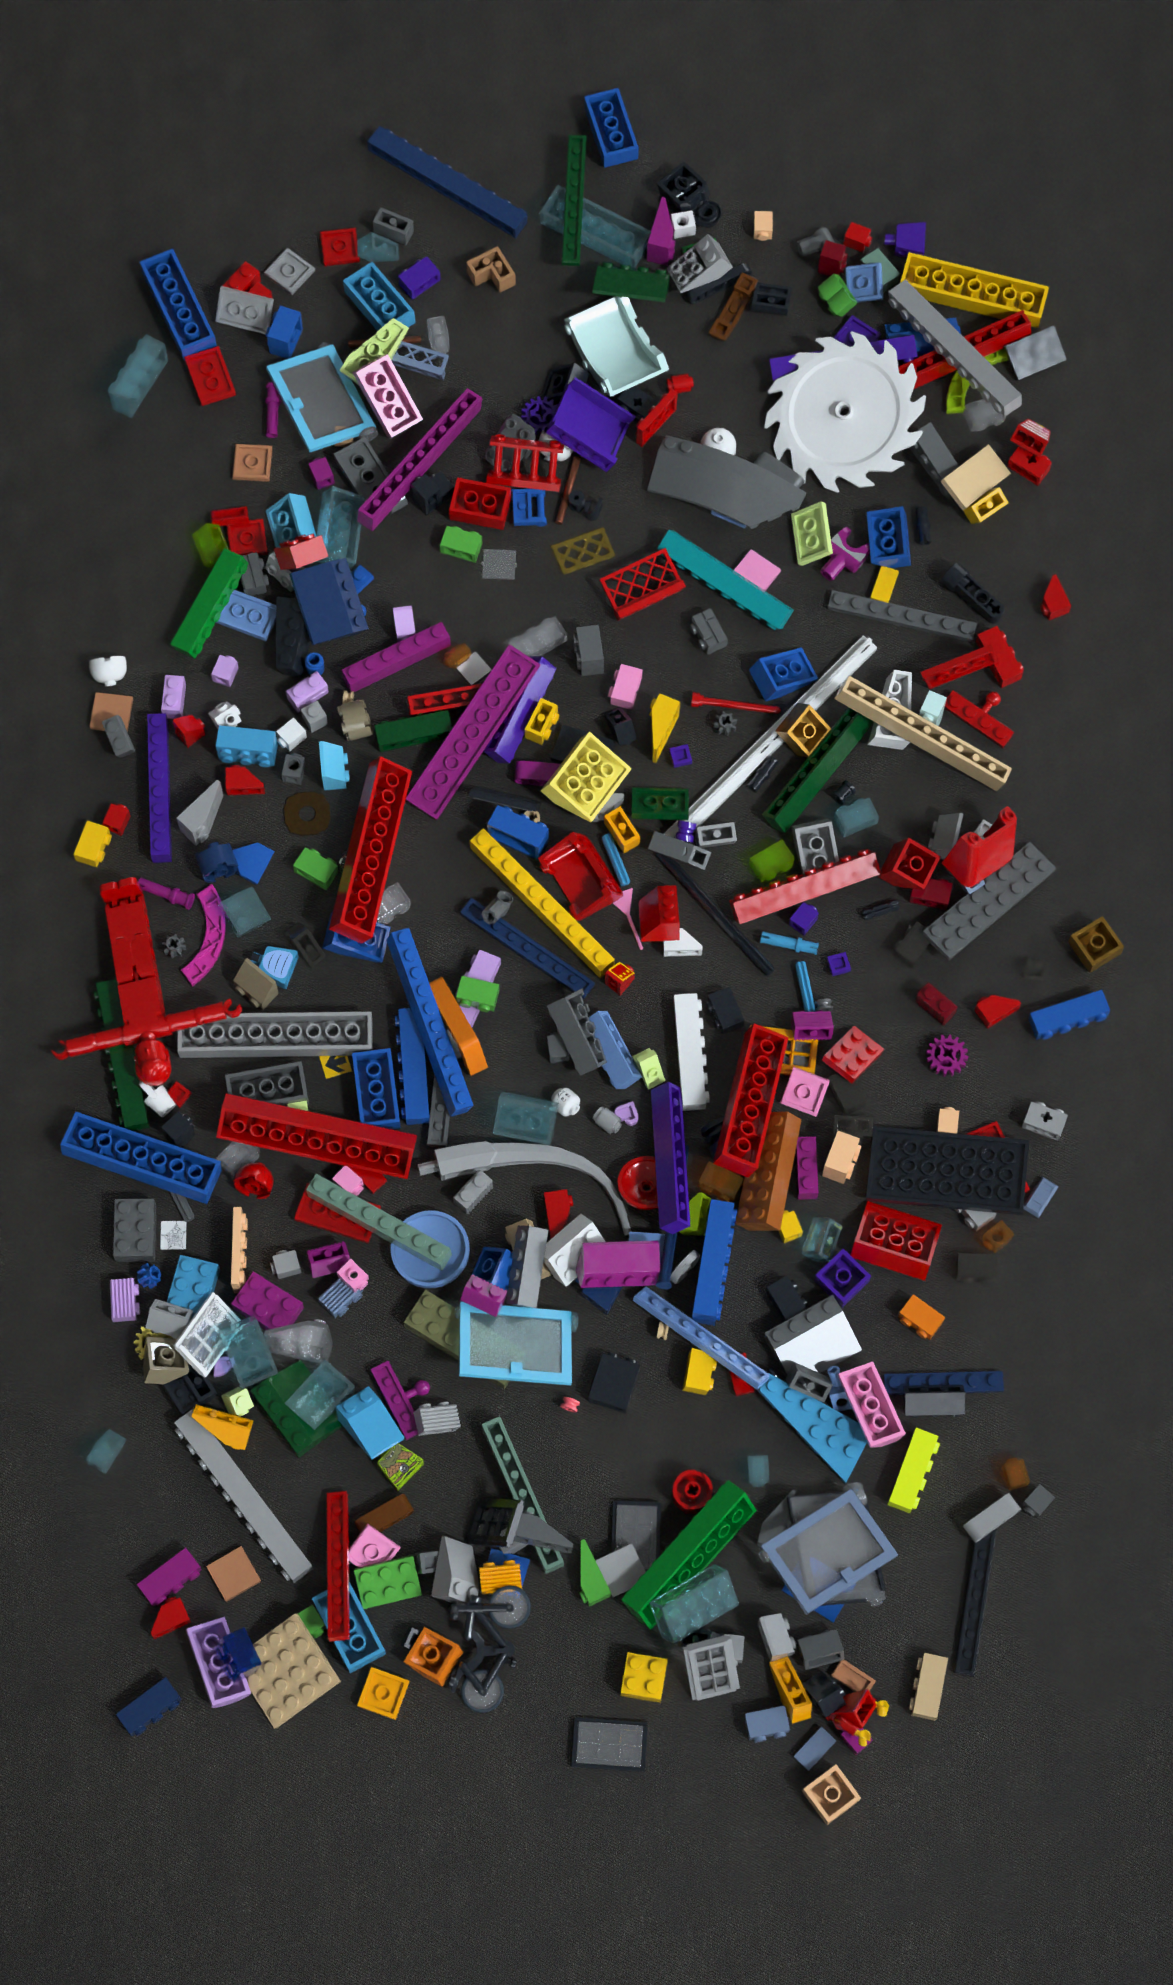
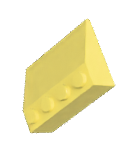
M588 732L580 738L541 789V792L558 806L591 823L632 768L591 732Z

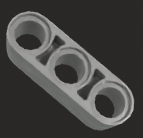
M1008 1493L968 1521L963 1527L976 1543L1017 1514L1021 1508L1010 1493Z

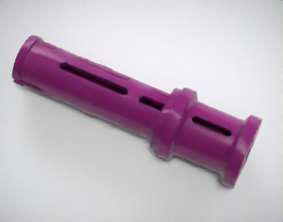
M268 382L266 383L267 397L265 398L267 405L266 437L275 438L278 436V408L281 404V398L274 383Z
M142 877L138 881L143 891L168 899L173 905L179 904L184 906L185 909L190 910L194 903L195 894L193 893L187 894L180 891L179 888L171 889Z

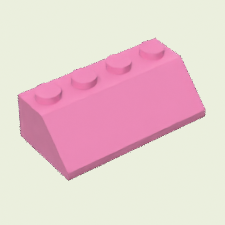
M873 1362L838 1374L869 1447H882L891 1444L906 1434Z

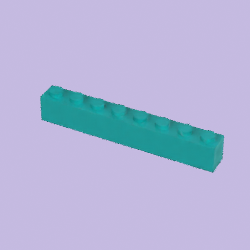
M668 530L657 548L658 550L666 548L670 558L676 561L678 567L683 570L687 568L691 571V575L698 580L704 579L707 581L706 585L714 590L716 588L722 591L721 595L729 600L731 598L737 601V606L744 610L746 608L751 610L752 616L759 620L763 618L767 621L766 625L774 630L776 628L783 629L794 609L674 530Z

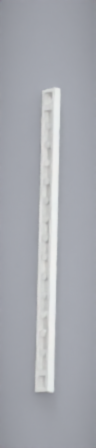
M863 635L689 808L688 820L680 821L696 823V828L700 827L785 742L780 736L774 740L778 735L775 730L797 703L810 704L816 711L841 686L848 676H851L877 650V646L872 643V639L870 637L867 639ZM678 820L664 835L675 838L679 829L677 826Z

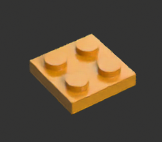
M371 1667L357 1707L396 1720L410 1681Z

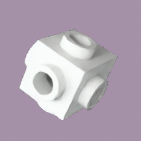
M227 701L218 704L214 710L208 713L217 729L219 725L236 727L241 722L238 716L240 714L239 709L235 704L231 705Z

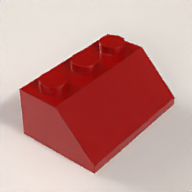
M676 885L657 886L638 901L641 942L680 940Z

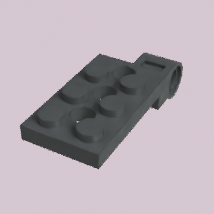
M366 437L333 455L363 504L373 494L372 491L378 488L389 476ZM355 458H362L364 463L357 466L353 461ZM365 473H371L373 475V479L371 481H366L363 478V475ZM405 495L390 511L391 514L408 505Z

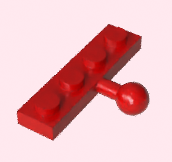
M954 690L947 697L944 707L947 711L1001 748H1004L1014 735V731L987 714L992 706H997L1001 701V697L997 692L993 691L987 694L986 703L981 709Z

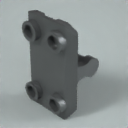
M516 414L508 416L497 433L509 438L535 440L536 438L535 429ZM489 445L484 459L494 466L496 446ZM503 447L501 464L503 472L510 473L512 471L514 448ZM521 449L520 461L523 457L525 459L528 458L532 450Z

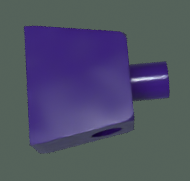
M926 222L898 224L896 234H885L884 245H895L894 255L907 258L909 252L924 256Z

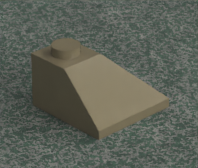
M146 1337L143 1362L145 1383L166 1384L188 1374V1362L173 1346L177 1339Z

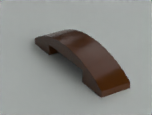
M743 272L741 273L734 286L732 295L719 318L715 320L709 335L724 342L727 340L747 307L758 279Z

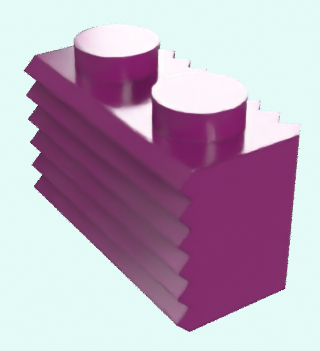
M831 1011L792 1012L791 1027L794 1040H831L834 1028Z
M343 1241L342 1243L339 1242L338 1244L335 1243L334 1245L331 1244L330 1246L327 1245L326 1247L323 1246V1248L319 1247V1249L307 1251L312 1278L338 1272L350 1260L346 1243Z
M471 1275L464 1287L461 1301L497 1317L503 1306L507 1291L503 1290V1288L500 1289L492 1283L489 1284V1282L478 1278V1276Z

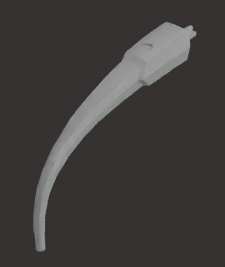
M484 1141L434 1150V1161L418 1164L420 1176L438 1171L441 1181L473 1174L479 1169L484 1172L493 1167L518 1164H555L577 1169L593 1177L603 1186L614 1203L624 1236H629V1232H631L622 1198L610 1178L599 1167L583 1156L560 1147L526 1143H489Z

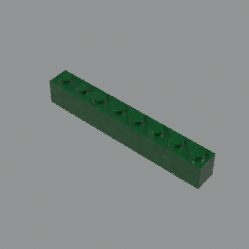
M848 707L762 814L772 829L783 833L787 832L863 735L869 730L874 721Z
M117 979L96 983L97 990H94L96 1001H100L101 1006L97 1008L98 1015L104 1021L101 1030L106 1031L124 1026ZM125 1044L106 1048V1054L111 1056V1061L108 1062L109 1070L115 1076V1079L112 1080L113 1089L118 1091L119 1096L115 1098L117 1109L122 1111V1116H119L121 1127L131 1131L150 1128L142 1088L139 1085L140 1080L135 1072L136 1064L133 1058L135 1056L133 1045L125 1046Z

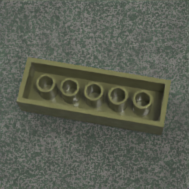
M425 1290L404 1321L405 1328L459 1361L460 1311ZM470 1317L471 1366L510 1369V1362H523L526 1357L524 1350ZM488 1379L503 1389L510 1382V1380Z

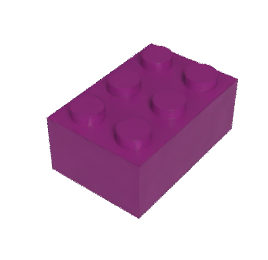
M254 1271L231 1303L233 1310L281 1340L286 1336L304 1309L303 1302Z

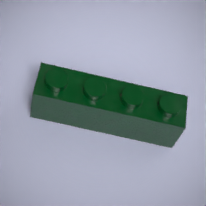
M438 710L426 715L421 713L411 718L401 717L396 721H382L375 725L380 753L443 740L447 738L452 730L448 710Z

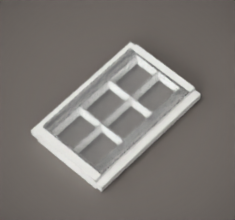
M211 1292L173 1346L200 1375L206 1377L243 1326V1323L218 1295Z

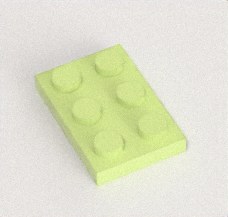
M821 501L791 514L799 565L803 566L833 554L826 503Z

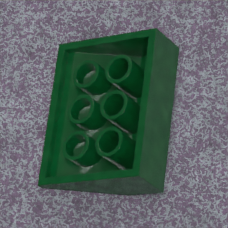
M602 262V264L597 266L592 293L665 302L668 295L670 273L666 272V269L656 268V271L648 270L649 267L638 266V269L631 268V265L628 264L613 266L611 262Z
M301 1360L267 1378L251 1390L253 1397L298 1458L343 1426L338 1421L335 1405Z

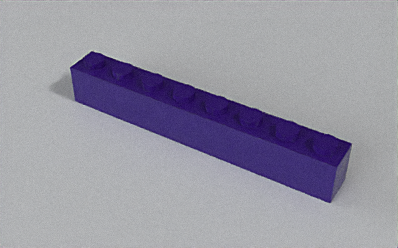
M914 335L886 339L896 350L897 359H903V363L914 360V357H917ZM885 340L869 342L877 354L884 352ZM824 350L814 351V352H808V353H822ZM796 355L769 359L773 381L798 370L799 366L797 364L789 362Z
M166 713L147 714L151 858L153 863L172 862L168 719Z
M667 1082L651 1090L659 1226L660 1229L675 1234L690 1227L682 1092L680 1087Z

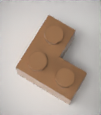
M498 246L466 262L467 274L475 286L489 279H492L499 292L516 285L515 273Z

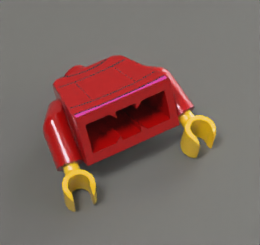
M869 1689L843 1696L846 1705L826 1717L828 1721H833L838 1730H844L852 1736H858V1743L863 1747L867 1746V1740L870 1741L871 1735L868 1730L860 1731L859 1729L864 1727L875 1708H877V1714L882 1717L887 1715L889 1708L887 1701L880 1700L877 1702L872 1697Z

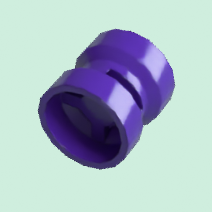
M678 820L677 826L679 829L675 838L693 842V831L696 830L697 824Z

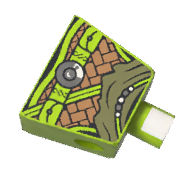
M399 1443L381 1453L380 1456L382 1458L378 1461L379 1468L397 1491L424 1464L422 1458Z

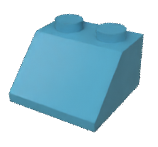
M319 741L324 790L347 788L346 782H350L349 770L345 771V764H348L347 753H343L342 746Z

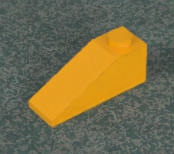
M200 1405L195 1406L192 1413L193 1419L225 1445L231 1446L233 1449L245 1450L253 1420Z
M785 1657L769 1662L782 1704L785 1706L791 1723L811 1718L812 1702L789 1658Z

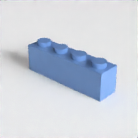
M597 1011L590 1016L589 1020L594 1022L596 1028L595 1038L600 1040L607 1061L602 1067L607 1071L610 1083L616 1089L628 1088L642 1078L636 1063L608 1011Z

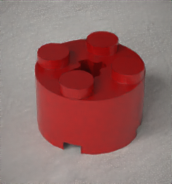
M687 1470L676 1478L673 1484L672 1498L675 1505L682 1512L696 1514L712 1498L713 1486L709 1477L704 1473L696 1470ZM690 1488L693 1491L697 1490L695 1495L688 1494Z

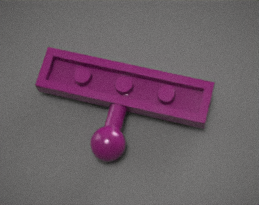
M389 1361L372 1368L371 1372L405 1439L408 1440L418 1435L414 1410L408 1399L416 1395L424 1396L430 1391L429 1383L425 1380H419L415 1383L414 1388L404 1392Z

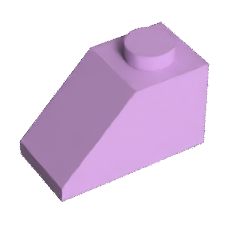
M412 606L393 608L397 642L415 635Z

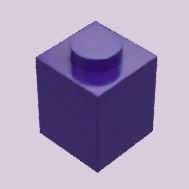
M803 902L790 918L789 926L805 936L818 919L819 913L813 905H807Z

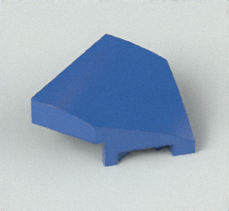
M258 842L233 850L239 865L237 866L238 871L236 874L257 885L274 851Z

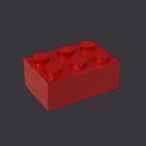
M457 477L449 508L450 520L504 530L511 501V488Z

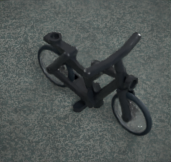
M509 1585L497 1589L491 1595L489 1603H481L482 1597L471 1594L469 1603L465 1605L451 1604L447 1608L452 1620L458 1619V1613H467L464 1639L466 1641L473 1639L477 1646L476 1655L470 1662L461 1661L459 1663L456 1675H451L448 1687L451 1688V1693H455L460 1677L465 1674L466 1678L462 1683L461 1696L466 1706L475 1712L485 1713L492 1711L501 1703L504 1695V1686L497 1674L504 1663L509 1664L511 1668L516 1666L517 1660L515 1658L507 1659V1657L514 1654V1645L510 1641L503 1639L484 1614L489 1612L492 1621L502 1628L512 1629L522 1625L529 1617L531 1603L528 1595L516 1586ZM475 1616L498 1645H484L482 1637L473 1629ZM498 1655L490 1670L472 1671L482 1662L484 1656Z

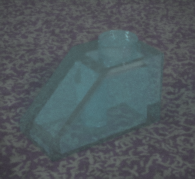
M373 232L357 240L358 257L370 262L399 260V248L396 242Z
M109 1429L96 1442L86 1461L89 1465L106 1474L127 1439Z

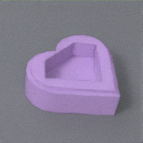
M633 1101L615 1108L614 1114L622 1119L621 1122L624 1121L629 1126H633L638 1122V1113Z

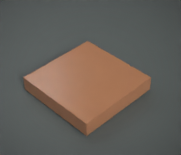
M236 444L233 480L270 482L272 446Z
M96 692L90 729L104 731L105 728H103L102 721L119 715L128 732L133 697Z
M242 1546L206 1566L226 1602L261 1582Z

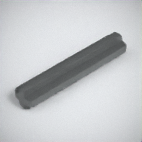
M170 1192L184 1221H192L195 1215L186 1197Z

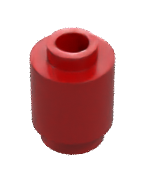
M688 373L670 376L669 379H666L668 393L671 389L678 394L689 392L691 387H694L692 376L689 377Z

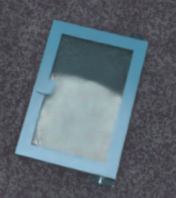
M460 1302L459 1306H456L455 1318H459V1376L571 1385V1332L577 1331V1312L503 1305L497 1317H494L465 1302Z

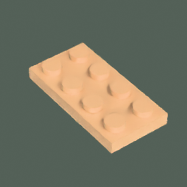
M233 1207L231 1285L234 1293H239L246 1283V1275L243 1268L247 1266V1258L243 1249H247V1237L244 1230L248 1229V1219L241 1207Z

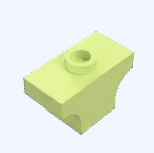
M648 1048L632 1056L648 1090L665 1082L657 1054L654 1050L651 1051Z

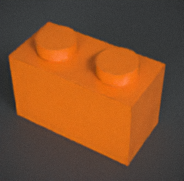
M914 1294L898 1315L900 1322L904 1326H911L916 1330L918 1336L931 1340L945 1320L942 1314Z

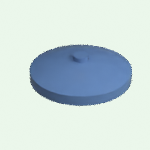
M423 1211L405 1219L404 1223L449 1247L452 1256L443 1271L391 1243V1256L398 1273L407 1282L422 1288H437L454 1281L465 1269L470 1253L469 1240L462 1225L452 1216L440 1211Z

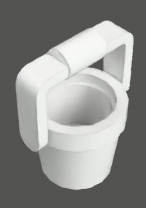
M140 1081V1087L149 1095L144 1103L158 1115L164 1117L176 1106V1103L163 1085L155 1090L153 1086L146 1085Z

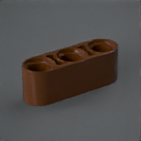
M401 1494L360 1517L354 1524L360 1533L367 1524L382 1532L414 1513V1509L406 1495Z

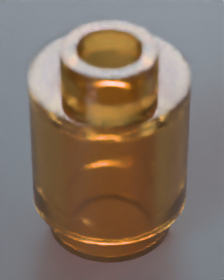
M465 643L457 644L444 654L445 658L443 660L449 668L456 669L469 659L472 652Z

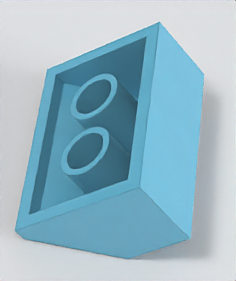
M288 493L266 510L276 548L280 547L279 543L287 540H296L295 537L303 534L314 533V536H316L305 496Z

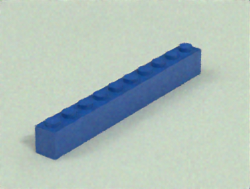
M406 928L391 932L386 941L450 1117L466 1113L472 1108L473 1102L410 929Z

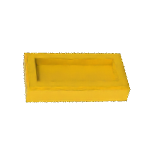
M881 566L870 599L889 603L899 571Z

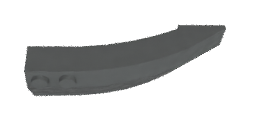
M668 435L665 436L658 450L647 489L648 492L680 499L710 509L749 526L751 529L758 527L757 524L766 520L769 522L782 516V513L789 510L795 511L799 509L806 496L805 491L747 460L713 447Z

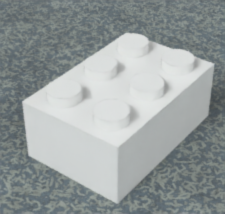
M580 1214L546 1243L544 1263L556 1280L564 1286H568L577 1278L576 1267L582 1243L605 1242L594 1223Z

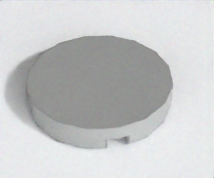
M696 1250L689 1253L671 1274L670 1281L678 1284L687 1276V1272L694 1268L700 1259V1254Z

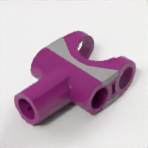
M848 527L843 528L831 539L833 554L829 555L831 558L820 570L822 576L828 581H833L844 567L855 573L870 553L869 543L860 548H852L847 544L846 539L851 533V529Z

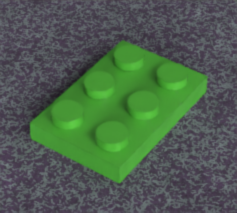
M413 1555L354 1569L363 1609L422 1595Z

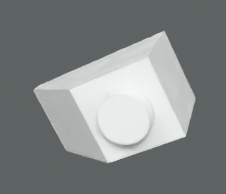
M680 928V940L663 941L664 957L702 956V945L683 928Z

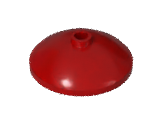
M642 1156L632 1159L623 1166L619 1173V1193L629 1205L643 1210L658 1208L655 1157Z

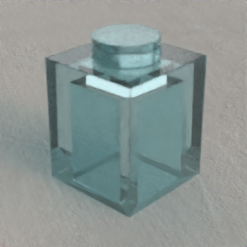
M768 1455L748 1456V1483L753 1484V1486H764L765 1483H769Z

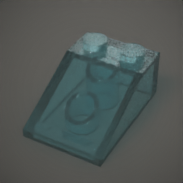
M324 1360L285 1402V1405L315 1430L336 1410L337 1405L344 1402L353 1393L355 1385L329 1362Z

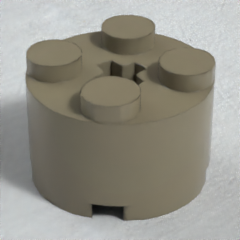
M364 699L337 706L343 721L341 723L342 729L348 741L373 735L369 713L365 710L367 707Z

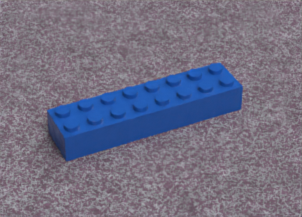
M76 1111L60 1144L62 1155L204 1204L208 1203L222 1171L221 1161Z

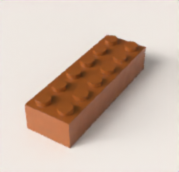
M771 1112L758 1169L749 1178L744 1177L735 1224L748 1231L780 1230L802 1119L789 1112Z

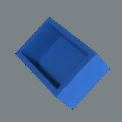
M497 805L487 824L488 833L497 842L538 861V858L543 854L549 843V828L545 824L531 821L524 814L518 815L507 806L501 807Z

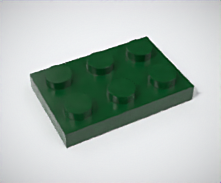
M632 787V819L688 820L689 789Z

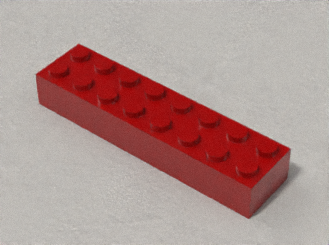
M755 1023L745 1032L713 1164L748 1178L758 1169L789 1037Z

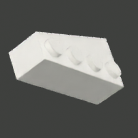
M894 670L886 678L882 694L911 710L912 672ZM876 722L873 724L868 745L903 750L910 743Z

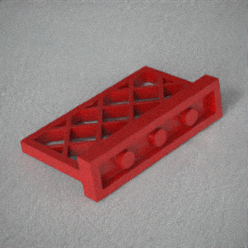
M666 548L599 579L615 612L617 621L686 587ZM661 554L666 559L664 567L655 564L656 557ZM646 563L651 565L648 575L638 571L640 564ZM653 566L663 570L660 579L650 576ZM625 571L635 573L632 582L622 579ZM665 571L673 573L676 580L672 582L664 581ZM637 574L647 577L644 587L634 584ZM609 579L617 580L616 589L608 588L605 581ZM649 579L659 582L657 589L651 590L646 588ZM620 582L630 585L628 594L618 592ZM632 587L643 590L641 597L635 598L630 596ZM616 594L626 597L624 605L617 607L614 601Z

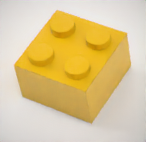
M628 1652L621 1696L661 1703L668 1659Z

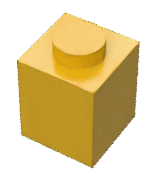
M786 1210L783 1213L781 1228L778 1230L783 1243L802 1237L803 1231L794 1211L789 1212Z

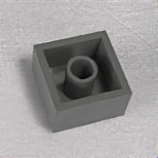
M599 625L576 627V634L573 635L574 653H576L577 670H581V676L603 674L604 656Z

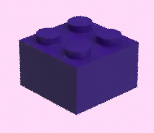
M842 1249L815 1275L814 1281L829 1296L833 1295L839 1306L843 1308L870 1282L871 1275L851 1255Z

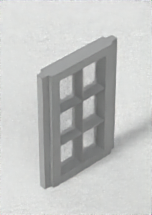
M724 1635L683 1647L692 1700L697 1699L698 1701L734 1692L740 1688L731 1636Z

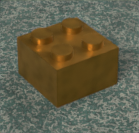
M797 703L775 732L797 756L809 757L831 728L810 704Z
M1103 916L1072 934L1068 942L1089 973L1119 956L1124 949V945Z

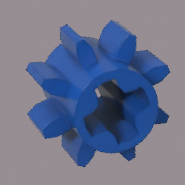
M146 1263L137 1271V1281L143 1287L148 1286L151 1289L161 1281V1272L154 1264L149 1266Z

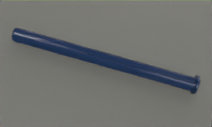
M685 1145L686 1167H687L688 1154H689V1146H688V1145ZM665 1232L659 1280L656 1282V1286L660 1289H670L672 1287L670 1279L677 1233Z

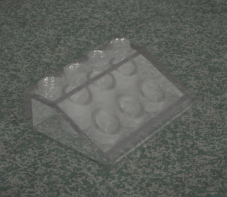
M314 1319V1321L308 1320L265 1330L264 1336L270 1353L328 1365L333 1341L329 1325L325 1321Z

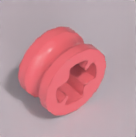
M563 1397L564 1403L560 1407L577 1413L578 1409L576 1407L580 1405V1402L570 1397Z

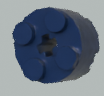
M214 842L208 845V849L195 854L205 882H216L215 878L222 876L226 879L238 871L237 866L239 865L229 843L219 845L218 842Z

